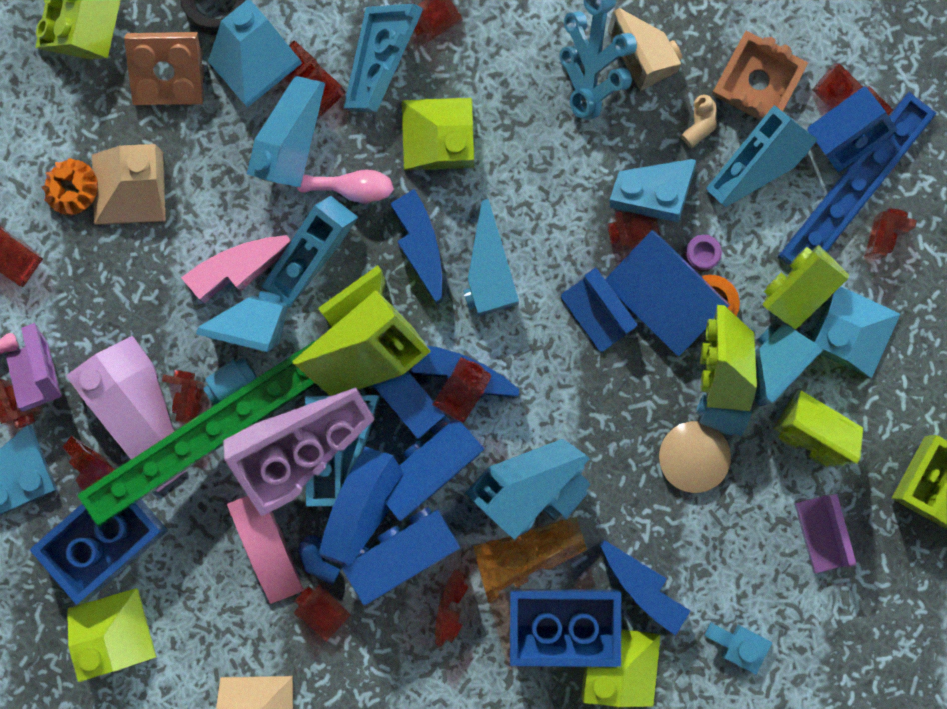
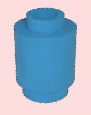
M242 357L238 361L231 360L206 377L208 385L203 389L212 403L216 405L258 377L245 358Z
M703 394L695 414L700 415L699 423L729 436H732L733 433L742 436L750 420L752 410L744 411L707 407V395Z
M582 475L573 481H569L561 489L555 503L550 507L544 508L542 511L555 521L559 517L566 520L587 496L586 490L591 485L590 482Z

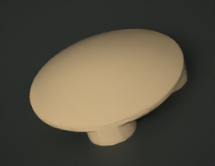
M692 421L676 426L666 435L661 443L659 462L664 476L677 489L690 493H701L713 489L725 478L731 463V452L727 440L720 431L705 426L698 421Z

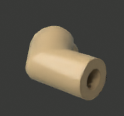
M700 95L694 101V125L681 135L684 142L690 148L696 146L713 132L717 126V106L710 96Z

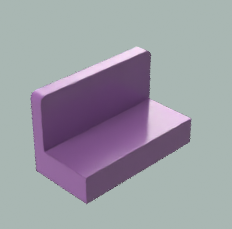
M35 323L21 328L26 347L6 355L17 406L22 412L62 397L48 342Z
M827 494L794 503L813 573L842 566H855L856 560L837 494Z

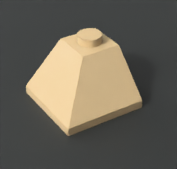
M620 8L612 12L608 27L612 40L616 35L631 33L637 41L635 53L622 56L640 91L678 72L682 54L674 40L669 42L664 32Z
M156 144L123 145L92 154V168L98 182L97 194L94 199L95 225L166 222L163 151Z
M293 676L221 677L216 709H293Z

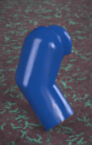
M315 535L306 536L304 542H301L298 548L304 570L308 574L333 586L341 569L323 561L319 554L322 543L319 537Z

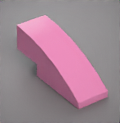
M285 235L240 244L200 263L181 278L204 303L231 281L242 291L280 259L291 240Z
M248 496L228 503L227 506L269 603L272 604L303 592L304 588L273 511L261 517Z

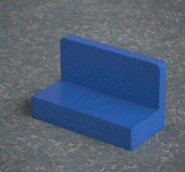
M867 87L859 89L807 128L808 132L818 139L816 143L838 173L898 131L887 112Z
M596 267L585 274L582 280L561 294V299L600 352L609 348L638 326Z

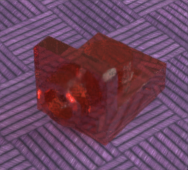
M424 0L418 4V6L424 9L413 33L416 37L422 34L428 43L460 23L462 16L451 0Z
M889 208L887 212L883 211L876 215L864 257L880 260L886 257L887 253H892L897 240V233L893 232V230L909 232L916 228L917 220L908 218L907 212Z
M620 211L615 212L612 216L613 222L607 224L611 244L617 243L619 252L634 249L651 230H654L661 237L657 218L632 212L622 214Z
M461 357L432 405L464 423L484 393L491 374L486 372L478 363Z
M174 370L173 376L163 374L162 382L182 386L181 392H176L173 399L172 413L176 414L175 421L188 423L198 416L204 383L194 380L195 373Z
M0 379L1 424L14 425L15 429H19L27 424L35 423V416L44 413L42 407L37 406L24 412L20 411L17 406L13 385L8 380Z
M72 435L63 445V448L71 457L69 464L80 472L76 482L83 491L115 470L100 453Z
M319 585L315 590L308 586L294 601L299 607L293 614L297 618L301 617L326 642L352 615L322 585Z

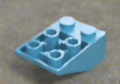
M560 439L489 466L465 494L515 540L519 535L525 534L530 530L536 516L544 508L550 507L555 503L561 489L569 481H573L581 475L585 464L590 458L566 440Z

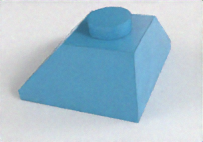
M246 0L221 20L208 60L247 108L302 64L282 36L251 0Z
M840 286L828 298L810 340L823 349L819 355L868 378H872L900 317V313Z
M260 291L259 296H251L197 327L196 335L268 352L280 343L289 304L280 302V295Z
M785 323L776 329L770 325L756 339L760 346L755 350L757 381L755 402L760 407L773 403L823 349Z

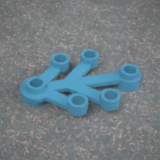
M583 0L586 10L593 15L589 42L584 33L587 28L585 14L577 11L567 13L564 17L565 30L571 35L575 45L563 47L559 58L575 88L570 97L571 110L577 117L585 120L598 117L602 109V100L614 91L628 89L632 82L629 70L618 68L611 70L608 74V79L597 86L599 72L619 57L634 54L637 49V41L634 35L624 33L616 35L613 43L602 51L607 13L616 5L617 0ZM581 63L585 67V75H583L579 67Z

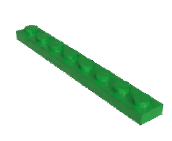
M318 339L77 494L96 525L100 527L224 445L223 440L260 422L316 385L292 361Z

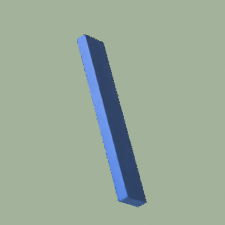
M908 92L889 115L898 131L850 164L777 257L790 266L792 261L806 247L812 251L819 245L828 252L937 113L911 92Z

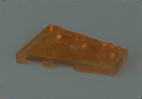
M577 517L560 520L550 525L529 530L525 534L519 535L515 540L508 536L473 546L488 603L499 598L498 592L514 583L516 587L527 583L529 581L527 576L541 568L550 570L587 550Z

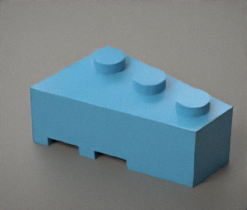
M378 395L361 396L371 414L375 417L380 397ZM331 396L305 397V406ZM372 423L344 450H339L326 463V468L318 476L315 474L306 483V506H334L343 483L365 448Z

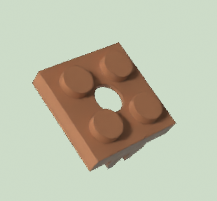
M746 30L711 95L762 120L774 105L780 110H784L808 62L794 56L788 45H777L775 38L764 37L762 39ZM761 70L768 75L769 84L765 89L756 90L750 86L749 75L753 71Z
M198 32L126 33L124 42L133 105L203 104V49L199 48ZM158 62H168L173 66L175 73L171 79L162 80L155 75L154 66Z

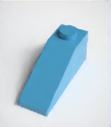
M294 76L254 140L247 175L271 182L301 187L325 83Z
M774 105L706 189L723 206L727 207L795 168L818 139Z
M332 196L314 205L262 287L269 293L280 295V301L288 303V308H290L340 246L358 219V216Z
M489 199L482 200L468 274L469 288L463 290L468 309H476L478 317L519 305V298Z

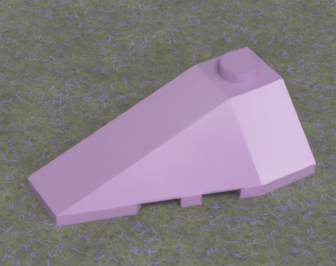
M133 336L96 353L66 375L88 407L130 459H133L174 432L167 411L166 401L157 379L155 366ZM187 470L183 471L182 473H180L179 475H177L176 477H174L173 479H171L170 481L156 489V491L160 492L162 489L167 487L169 484H171L173 481H175L177 478H179L181 475L187 472Z
M353 388L255 423L223 440L224 459L262 517L294 500L302 492V487L315 474L318 476L326 468V463L339 450H344L374 421V417L357 388Z

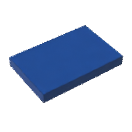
M651 230L605 279L614 293L678 357L706 330L707 320L714 319L717 305H724L727 308L730 306L654 230Z

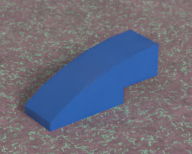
M413 189L390 203L393 212L408 234L397 242L433 301L438 305L443 301L440 253L427 211L416 190Z
M427 345L431 352L412 367V374L447 377V392L518 398L519 388L498 372L472 358L443 348Z
M408 371L404 375L373 385L418 439H421L446 417Z
M369 447L364 448L343 483L332 508L319 551L322 558L350 567L389 512V508L384 501L404 474L393 455Z
M602 539L599 544L600 550L622 588L645 613L676 636L691 610L660 592L667 578Z

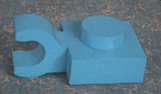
M710 622L704 634L726 647L722 655L723 658L756 675L773 643L740 625H737L732 634Z

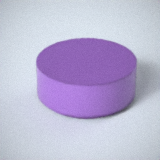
M709 235L694 237L685 249L687 263L698 271H708L714 268L719 263L722 255L719 242Z

